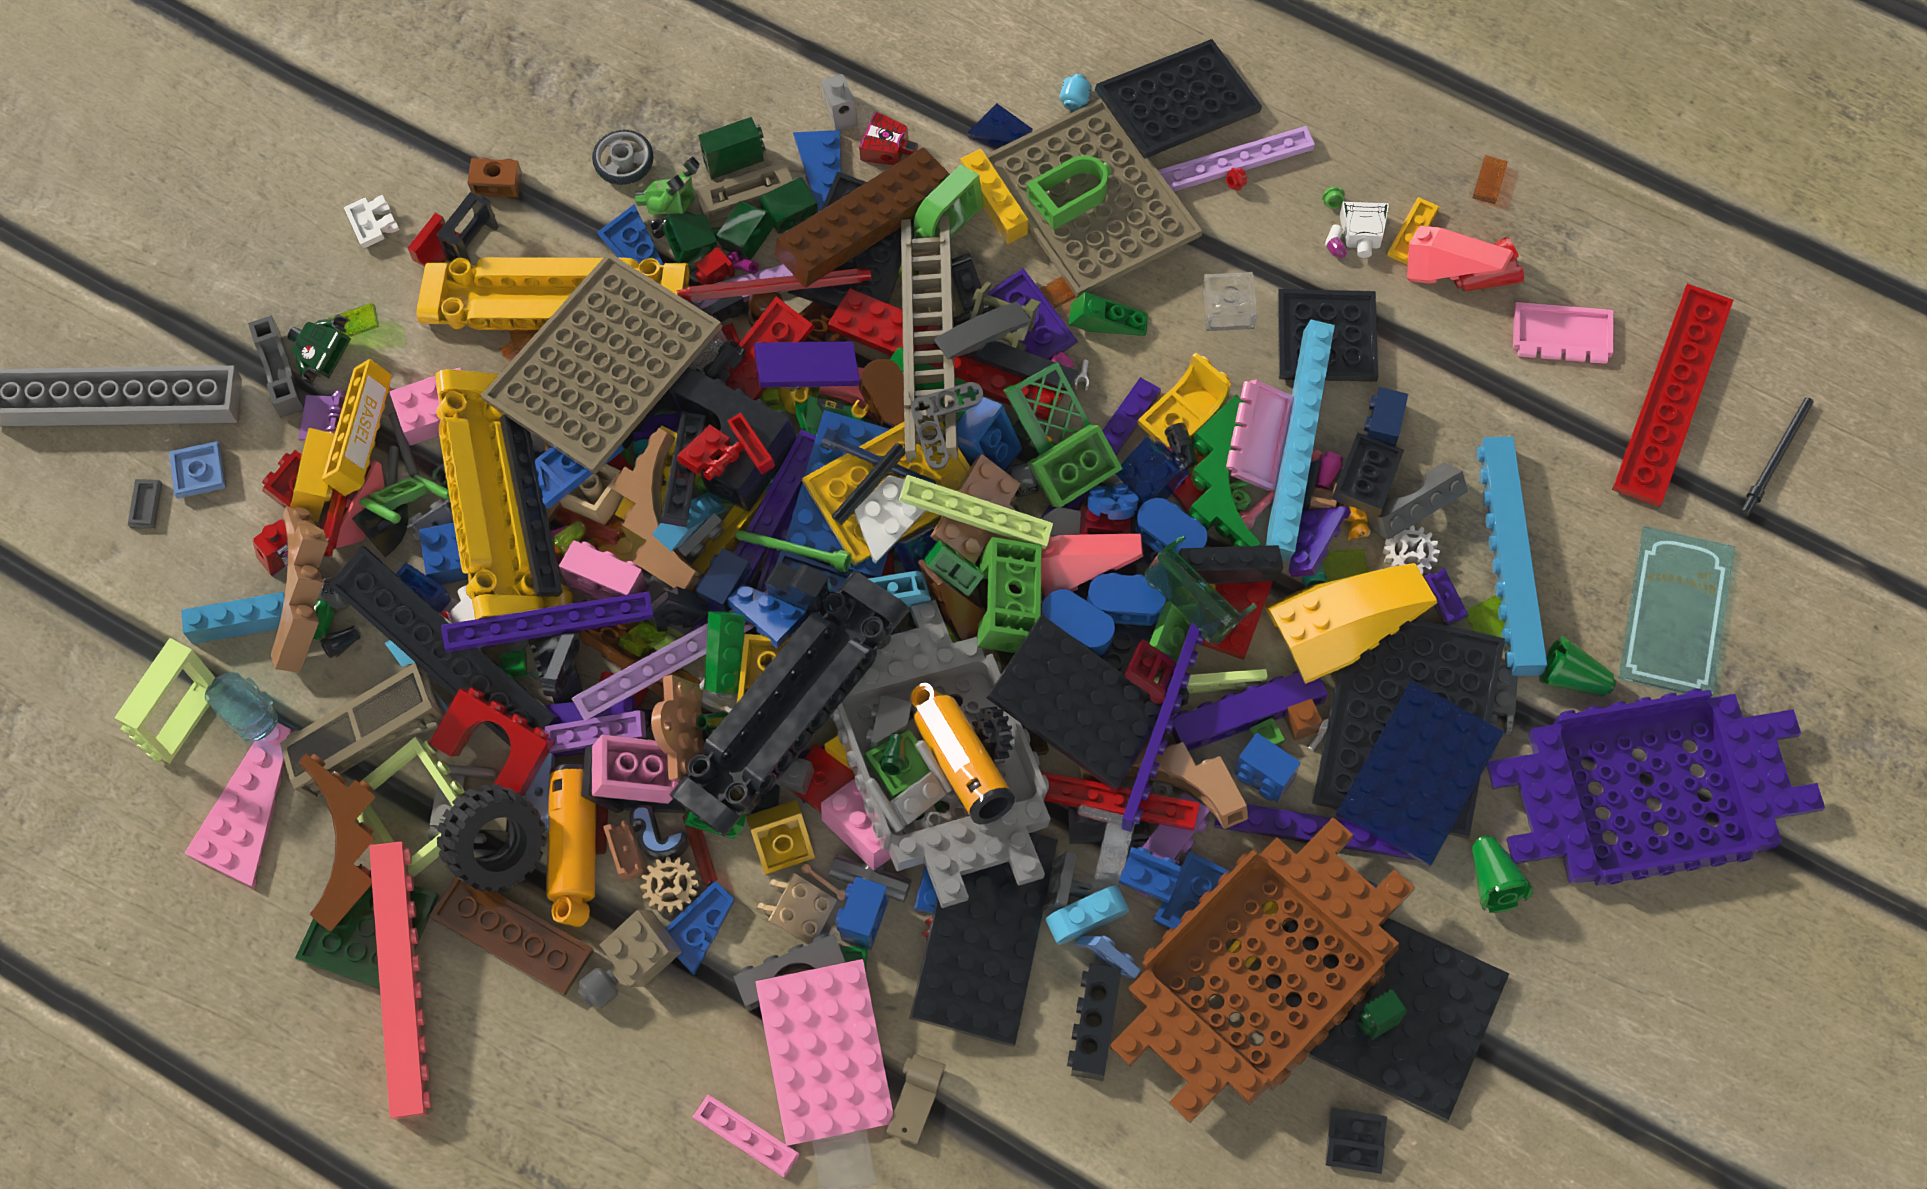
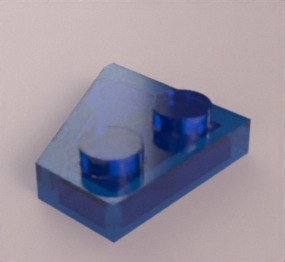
M996 103L968 131V138L975 140V137L987 139L991 144L1006 145L1031 133L1033 128Z

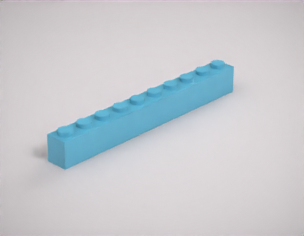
M1310 320L1303 331L1292 392L1294 399L1265 546L1279 545L1282 561L1286 562L1294 554L1335 326L1315 320Z

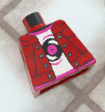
M874 111L859 146L860 160L895 165L900 161L902 154L910 156L918 150V143L908 140V127Z
M280 519L274 524L266 525L262 532L252 540L257 559L271 577L288 565L285 521Z

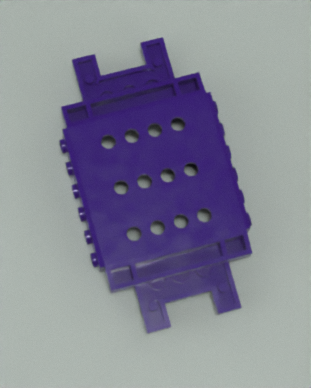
M1697 688L1682 695L1668 693L1659 699L1651 700V697H1644L1630 704L1621 701L1606 708L1592 706L1583 712L1575 713V710H1568L1560 713V716L1557 717L1553 725L1532 728L1528 736L1533 754L1489 761L1486 764L1493 790L1519 786L1531 833L1507 837L1506 841L1511 859L1515 864L1562 856L1569 884L1594 881L1595 885L1598 886L1604 884L1614 885L1632 879L1642 880L1655 875L1666 876L1684 870L1694 871L1707 866L1717 867L1735 861L1745 862L1753 859L1757 852L1776 848L1782 840L1775 819L1819 812L1825 809L1818 783L1796 787L1791 786L1779 749L1778 740L1795 738L1801 735L1794 709L1743 718L1736 694L1710 698L1712 696L1711 690L1702 691V689ZM1685 740L1693 741L1697 746V751L1694 753L1686 752L1683 748V742ZM1634 749H1642L1646 753V760L1643 762L1636 761L1632 756V751ZM1586 757L1592 758L1596 763V768L1591 771L1584 769L1581 764L1582 759ZM1694 764L1702 766L1704 776L1699 778L1693 776L1690 772V767ZM1642 773L1650 774L1654 779L1653 785L1644 786L1641 784L1639 776ZM1598 782L1603 788L1602 794H1592L1588 789L1589 783ZM1707 789L1710 791L1712 800L1710 802L1701 801L1697 795L1698 790ZM1647 799H1658L1661 803V809L1658 811L1650 810L1646 804ZM1600 806L1607 808L1610 812L1609 819H1599L1595 813L1596 808ZM1707 814H1715L1719 818V825L1717 827H1711L1706 823L1705 816ZM1658 822L1664 823L1668 827V834L1665 836L1656 834L1654 825ZM1607 831L1613 832L1617 836V843L1614 845L1606 844L1602 837L1603 833Z

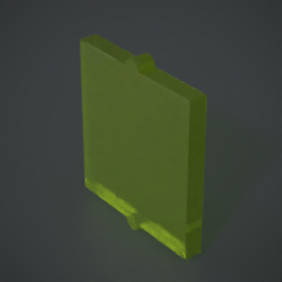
M1365 549L1329 551L1322 563L1327 576L1325 582L1368 573L1370 569L1366 564Z
M1495 595L1467 610L1469 617L1466 620L1472 627V631L1502 638L1504 623L1503 620L1499 619L1498 608L1501 605L1500 597Z

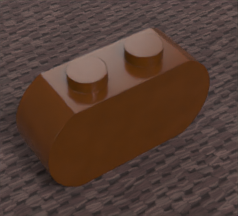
M877 359L870 362L862 372L859 391L866 404L870 406L869 409L878 426L892 429L905 421L904 371H901L897 363L891 360Z

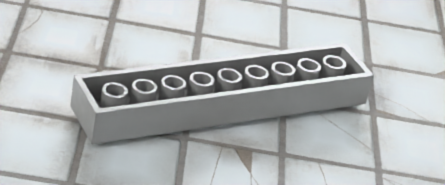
M235 366L0 369V426L237 423L242 378Z

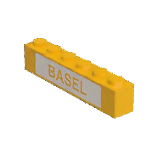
M371 359L353 369L322 476V480L344 496L353 491H358L364 485V476L370 464L371 451L375 446L374 440L380 427V418L386 406L385 400L391 388L392 375Z

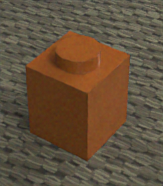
M1312 699L1289 706L1284 717L1294 740L1319 732L1322 724Z

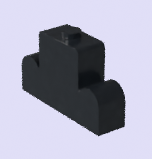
M778 562L765 582L768 595L805 610L807 618L814 612L821 614L824 610V598L833 592L829 576L803 564L796 570L784 563Z

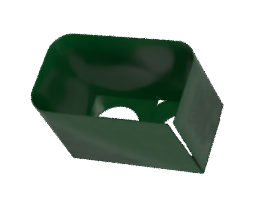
M802 177L769 191L760 198L761 209L770 213L774 224L773 227L778 234L797 226L818 213L817 202Z
M740 201L716 234V237L723 250L730 253L737 252L740 257L751 260L771 232L774 225L769 212Z

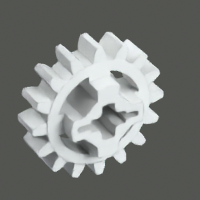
M1412 525L1409 530L1405 529L1392 538L1386 539L1383 554L1387 556L1384 562L1392 563L1391 567L1415 563L1422 575L1423 571L1429 574L1432 567H1435L1438 561L1436 558H1438L1440 550L1435 549L1438 542L1430 541L1433 534H1423V527L1416 531L1414 525ZM1395 546L1397 547L1396 550L1399 552L1398 556H1396L1395 554ZM1424 548H1426L1427 558L1425 557L1426 554L1423 552Z

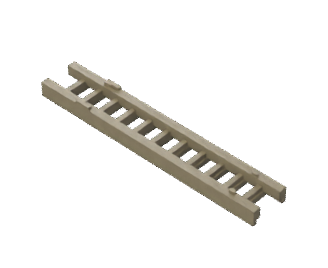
M942 216L939 219L940 237L912 239L911 219L901 220L904 420L907 463L912 462V458H917L916 444H921L911 413L912 402L918 397L956 386L955 358L947 359L941 350L914 352V345L936 344L934 339L937 336L954 328L951 227L949 216ZM940 251V255L912 257V253ZM941 269V274L913 276V271ZM941 288L942 292L913 294V290ZM942 306V312L914 314V308ZM941 323L943 325V330L914 332V326L940 325ZM944 362V369L915 371V364ZM944 382V389L915 391V384ZM945 395L940 399V402H945V409L951 408L955 403L953 397ZM926 410L916 411L921 412L923 417L922 422L918 421L919 424L926 421H934L933 417L928 420ZM957 412L938 417V421L945 422V429H941L946 442L948 456L958 459ZM926 430L922 432V435L926 440H933L937 436V430Z

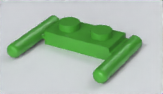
M416 474L413 478L409 477L369 494L370 498H361L360 505L393 523H398L401 517L392 510L404 503L415 501L418 497L425 495L426 490L446 500L450 499L448 489Z

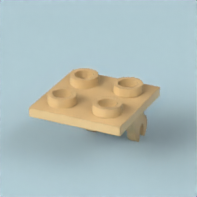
M792 873L788 883L772 879L769 885L777 887L776 890L784 893L777 906L759 903L757 909L765 911L764 913L767 915H771L768 921L807 945L813 943V939L820 935L837 899L795 873Z

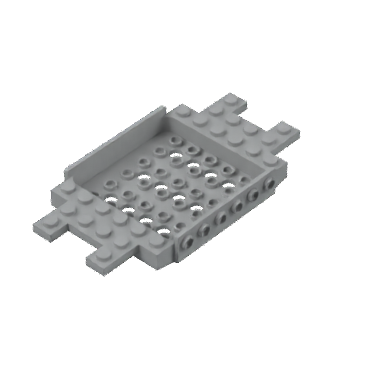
M935 600L911 606L910 613L917 629L891 635L890 643L885 648L877 650V657L873 665L834 711L831 718L835 721L839 740L844 745L848 764L854 772L856 786L861 791L865 810L871 818L875 837L879 840L882 851L888 850L896 871L925 863L940 905L944 908L968 900L969 896L961 875L1009 862L1018 886L1044 878L1045 873L1029 833L1045 829L1049 825L1050 816L1044 804L1049 784L1047 777L1040 772L1037 753L1031 750L1027 729H1023L1020 722L1004 712L1003 716L1009 717L1007 724L1012 725L1010 731H1012L1014 739L1010 741L1013 749L1008 750L1010 757L1006 758L1004 763L995 765L1015 796V803L1003 817L994 822L981 825L976 824L971 819L964 805L960 803L959 797L953 789L939 800L945 801L949 805V810L946 813L937 812L934 805H932L924 812V817L921 820H913L908 825H905L902 830L894 832L866 786L867 780L874 778L888 801H892L864 759L865 753L870 748V743H866L868 727L874 728L875 724L874 720L870 719L873 704L879 705L881 695L911 701L913 689L920 684H928L942 695L961 698L963 704L960 708L973 730H975V727L972 725V721H977L975 713H980V708L996 706L986 697L1002 674L999 661H995L993 654H989L985 658L982 649L977 647V637L952 643ZM911 704L910 711L915 715L918 709ZM914 718L908 721L906 731L910 729L918 742L921 740L925 741L914 723Z

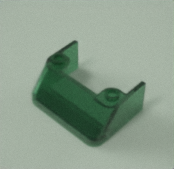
M1182 535L1164 547L1145 571V580L1149 586L1158 589L1202 632L1201 634L1207 642L1220 644L1257 606L1253 603L1240 614L1175 551L1186 540Z

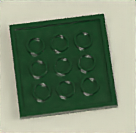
M372 884L331 932L312 919L295 959L380 989ZM414 885V891H410V900L414 901L416 906V917L412 918L413 928H417L419 943L430 918L429 915L433 911L439 895Z

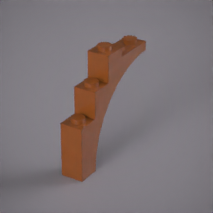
M305 754L298 764L309 774L324 795L332 815L335 832V858L331 875L321 898L311 910L309 916L331 932L372 884V879L370 878L371 871L362 864L357 867L354 863L375 838L371 836L373 831L366 824L361 822L358 825L355 823V820L376 797L372 794L374 789L362 780L359 783L354 780L347 788L344 785L346 780L335 771L331 774L323 768L326 764L315 754L311 757Z

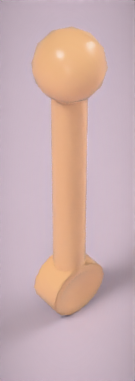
M804 864L801 867V871L804 874L811 875L837 894V898L840 901L846 900L844 898L845 890L837 889L814 872L809 864Z

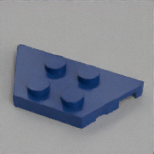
M622 444L605 462V464H607L610 460H612L614 457H616L619 453H621L624 450ZM554 447L548 449L535 460L536 470L539 474V485L543 494L542 500L547 509H550L593 475V473Z

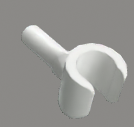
M1083 360L1081 373L1075 381L1076 390L1077 384L1082 381L1086 383L1085 391L1089 389V379L1087 377L1088 360Z
M1328 719L1323 720L1317 736L1309 745L1308 749L1314 751L1324 734H1326Z

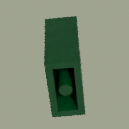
M752 117L698 135L703 162L711 179L764 161L763 152L766 149L762 140L764 138L763 132L759 124L755 125Z

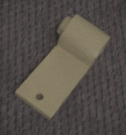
M914 1054L913 1058H907L902 1072L907 1074L906 1082L886 1134L916 1145L918 1144L946 1068L945 1064Z

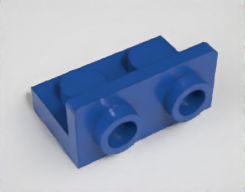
M1132 847L1119 879V884L1169 903L1182 867L1178 866V863L1173 859L1167 857L1161 859L1153 856V853L1148 849Z

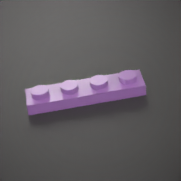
M639 710L592 718L586 721L580 720L545 726V731L550 734L548 738L555 741L549 753L593 746L601 735L636 739L646 738L645 712Z

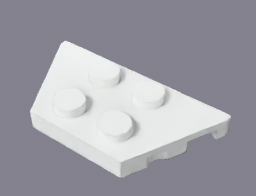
M888 475L854 510L855 518L861 527L865 543L867 542L872 555V561L875 564L926 512V510L899 502L905 479Z

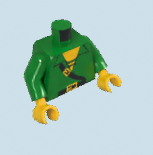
M795 387L792 395L795 400L796 415L801 429L815 436L817 435L824 410L863 421L870 407L867 404L864 409L859 408V400L851 406L814 395L808 396L809 387H805L804 393H800L797 387Z

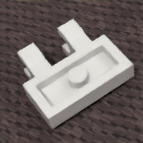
M383 195L378 196L371 202H368L365 197L344 207L363 249L384 240V232L393 233L400 230L391 213L378 221L374 216L375 214L384 215L391 212Z

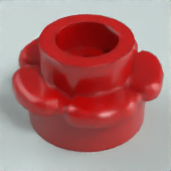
M1232 168L1227 173L1226 183L1230 188L1240 191L1247 184V175L1242 168Z

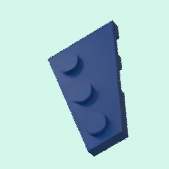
M741 584L727 598L728 606L735 613L745 615V621L751 622L757 627V632L760 635H766L776 649L807 619L805 610L745 584Z
M717 881L713 882L665 927L682 950V953L676 958L693 975H695L735 902L734 898Z

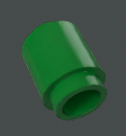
M317 600L314 609L319 623L313 637L314 640H320V638H324V635L328 634L335 616L332 606L325 601Z

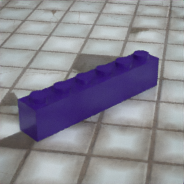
M1296 670L1293 672V675L1285 678L1283 676L1275 677L1268 684L1262 686L1259 684L1252 685L1243 693L1237 695L1235 693L1227 694L1215 703L1208 701L1200 704L1195 710L1189 712L1187 710L1179 711L1173 715L1175 722L1171 732L1176 744L1183 742L1189 752L1248 731L1251 727L1272 717L1274 721L1284 718L1289 706L1309 699L1313 700L1315 706L1323 704L1328 694L1321 678L1305 684L1299 671Z

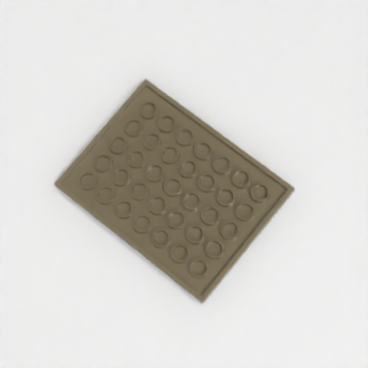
M1102 99L986 154V157L1028 218L1029 230L1077 298L1084 292L1089 293L1202 236V230L1151 160L1142 157ZM1087 155L1099 159L1102 163H1107L1112 174L1108 176V191L1105 199L1097 206L1054 230L1027 198L1026 183L1073 157ZM1077 174L1045 193L1060 208L1094 189L1101 181L1091 174Z
M608 252L482 393L481 398L484 402L595 475L719 332L722 325L717 319Z

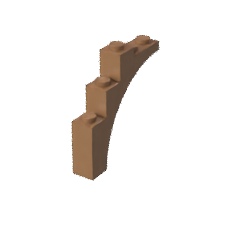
M658 428L657 432H654L649 438L648 447L645 452L637 458L634 470L624 467L616 475L612 489L635 503L634 507L630 508L626 513L623 526L647 540L637 550L636 559L633 563L673 588L678 586L694 592L699 579L704 574L692 566L677 548L669 551L652 535L661 522L662 473L667 455L676 439L673 435Z
M286 507L283 517L288 541L287 582L281 619L270 655L275 669L300 673L319 623L314 607L323 585L319 566L328 541L324 530L316 527L311 511L302 507Z
M1151 736L1125 778H1137ZM1183 742L1167 746L1163 756L1158 754L1156 760L1157 763H1160L1156 777H1150V780L1165 782L1188 792L1200 800L1216 816L1224 829L1248 819L1247 805L1220 756L1214 759H1207L1196 766ZM1078 765L1081 779L1101 782Z

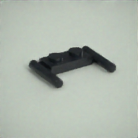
M970 253L952 259V277L965 313L954 317V326L970 320L975 305L973 296L978 288H982ZM985 304L982 314L990 311L988 305Z

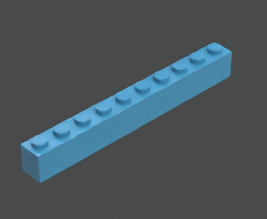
M1483 437L1481 446L1477 447L1476 458L1477 462H1481L1482 466L1479 472V479L1485 488L1482 500L1483 505L1487 506L1488 509L1486 527L1491 530L1489 549L1494 551L1492 571L1493 574H1497L1498 580L1495 584L1496 597H1500L1501 601L1498 614L1499 619L1503 620L1504 623L1502 638H1505L1504 644H1507L1508 651L1505 653L1506 667H1510L1511 675L1514 676L1542 675L1547 666L1514 437Z

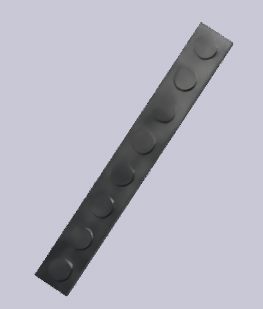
M503 414L500 417V423L534 593L537 597H559L563 590L546 507L542 500L543 494L539 485V474L536 470V459L530 431Z

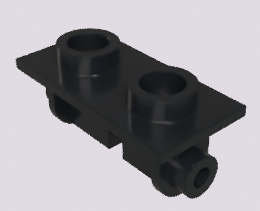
M729 339L728 342L720 346L718 355L704 367L703 372L713 380L720 379L726 383L732 375L726 370L727 366L729 365L736 370L745 359L747 351L738 343Z

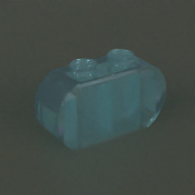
M225 673L215 678L207 687L205 692L206 702L213 712L245 742H255L265 738L274 730L278 720V715L272 707L273 699L265 691L262 693L258 692L259 687L251 678L245 680L239 673Z

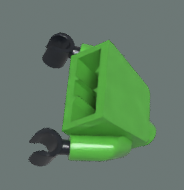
M692 156L683 164L687 169L686 172L682 171L680 175L677 174L672 179L654 181L645 191L636 192L635 201L637 206L647 205L649 214H683L696 199L691 175L698 171L699 162Z

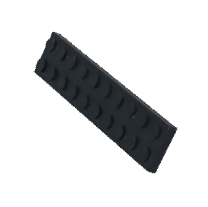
M362 546L329 584L336 593L452 696L455 697L459 689H470V687H473L484 693L483 698L487 701L492 702L494 700L506 707L505 712L513 716L515 713L527 719V725L533 729L539 727L545 730V726H550L557 716L479 647L445 653L441 625L450 624L451 622L365 546ZM491 721L484 723L511 747L509 736L500 725Z

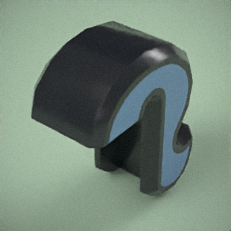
M638 804L631 810L629 816L631 826L636 833L640 831L638 836L639 845L648 859L655 862L657 859L661 862H666V857H670L672 861L684 854L689 846V838L686 832L661 839L656 817L651 806Z

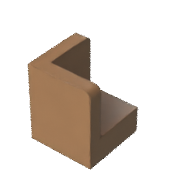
M1335 484L1333 491L1315 487L1309 510L1335 508L1337 501L1331 498L1337 484Z

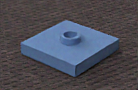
M218 441L169 451L174 495L177 499L226 488L221 445Z

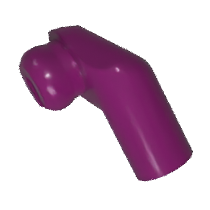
M731 252L726 256L732 262L733 269L746 271L752 274L757 273L759 270L758 263L745 258H739L737 252Z

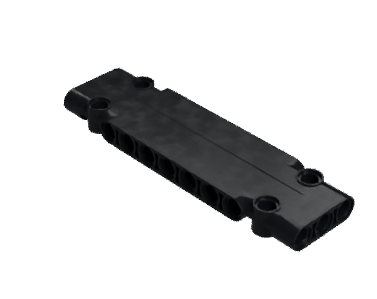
M857 571L852 572L839 588V592L829 593L824 598V610L821 614L814 612L804 621L706 740L703 746L705 754L694 756L688 764L689 774L684 776L669 794L677 803L723 837L727 835L743 814H748L755 809L758 795L769 792L873 665L877 657V650L885 648L890 643L891 632L909 612V607L903 601Z

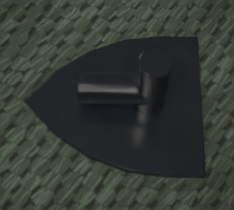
M402 504L392 510L401 517L398 523H393L366 508L352 518L384 557H387L395 550L407 531L409 520L408 504Z

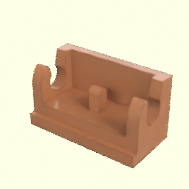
M626 820L621 821L622 825L618 827H613L611 824L603 826L622 883L648 874L635 832Z

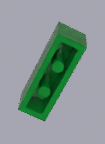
M709 612L704 677L705 690L713 693H738L745 615L734 612Z

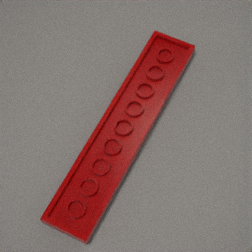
M1688 283L1686 284L1613 484V491L1657 507L1662 505L1732 307L1733 299Z
M849 289L828 322V330L890 356L895 353L897 348H903V310ZM940 325L914 326V332L937 331ZM932 344L914 345V352L941 350ZM962 355L955 357V378L958 377L966 383H977L981 386L983 395L1012 406L1003 390L1011 385L1014 386L1025 380L1024 378ZM944 362L928 363L934 368L940 367L944 369ZM1029 384L1021 390L1025 398L1035 400L1039 386ZM1042 388L1039 402L1052 405L1056 391ZM1059 393L1056 403L1057 407L1065 395L1064 393ZM1028 402L1032 409L1034 403ZM1037 405L1035 416L1047 421L1051 408Z

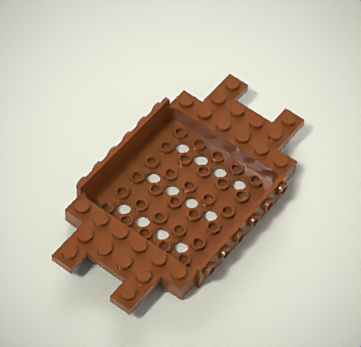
M1332 818L1297 854L1277 837L1259 856L1258 852L1254 849L1249 854L1244 853L1236 862L1237 866L1232 872L1229 873L1227 871L1218 880L1219 885L1212 892L1210 890L1205 892L1199 900L1200 904L1194 910L1189 909L1182 916L1181 923L1175 929L1171 928L1162 937L1163 942L1157 948L1152 947L1146 952L1142 962L1144 972L1128 988L1129 994L1145 1010L1109 1045L1110 1049L1129 1067L1148 1048L1156 1053L1187 1083L1169 1104L1189 1123L1226 1086L1230 1087L1250 1106L1268 1087L1273 1091L1278 1084H1283L1290 1076L1291 1071L1307 1059L1310 1051L1327 1038L1328 1032L1346 1018L1347 1012L1365 998L1366 992L1385 976V964L1399 950V943L1380 926L1410 896L1415 887L1394 869L1375 888L1337 854L1353 839V834L1335 818ZM1275 902L1279 909L1276 914L1267 915L1263 911L1264 904ZM1288 919L1295 920L1299 925L1298 929L1293 933L1286 932L1282 927L1283 923ZM1305 938H1316L1319 942L1318 947L1313 951L1306 950L1303 947ZM1231 939H1236L1241 942L1242 947L1239 952L1231 953L1226 949L1227 942ZM1327 955H1335L1339 959V964L1336 968L1329 969L1324 966L1323 959ZM1251 957H1257L1261 960L1262 965L1260 969L1251 971L1246 967V961ZM1270 975H1277L1282 980L1281 986L1277 989H1271L1266 985V979ZM1194 977H1200L1204 980L1205 985L1202 990L1193 991L1189 987V981ZM1289 994H1299L1302 998V1003L1298 1007H1290L1286 1003V997ZM1214 995H1219L1224 999V1005L1220 1009H1213L1208 1004L1209 999ZM1235 1013L1241 1014L1245 1019L1244 1024L1238 1028L1232 1027L1228 1022L1229 1017ZM1253 1032L1262 1033L1265 1037L1264 1043L1260 1046L1251 1045L1248 1040L1250 1034Z

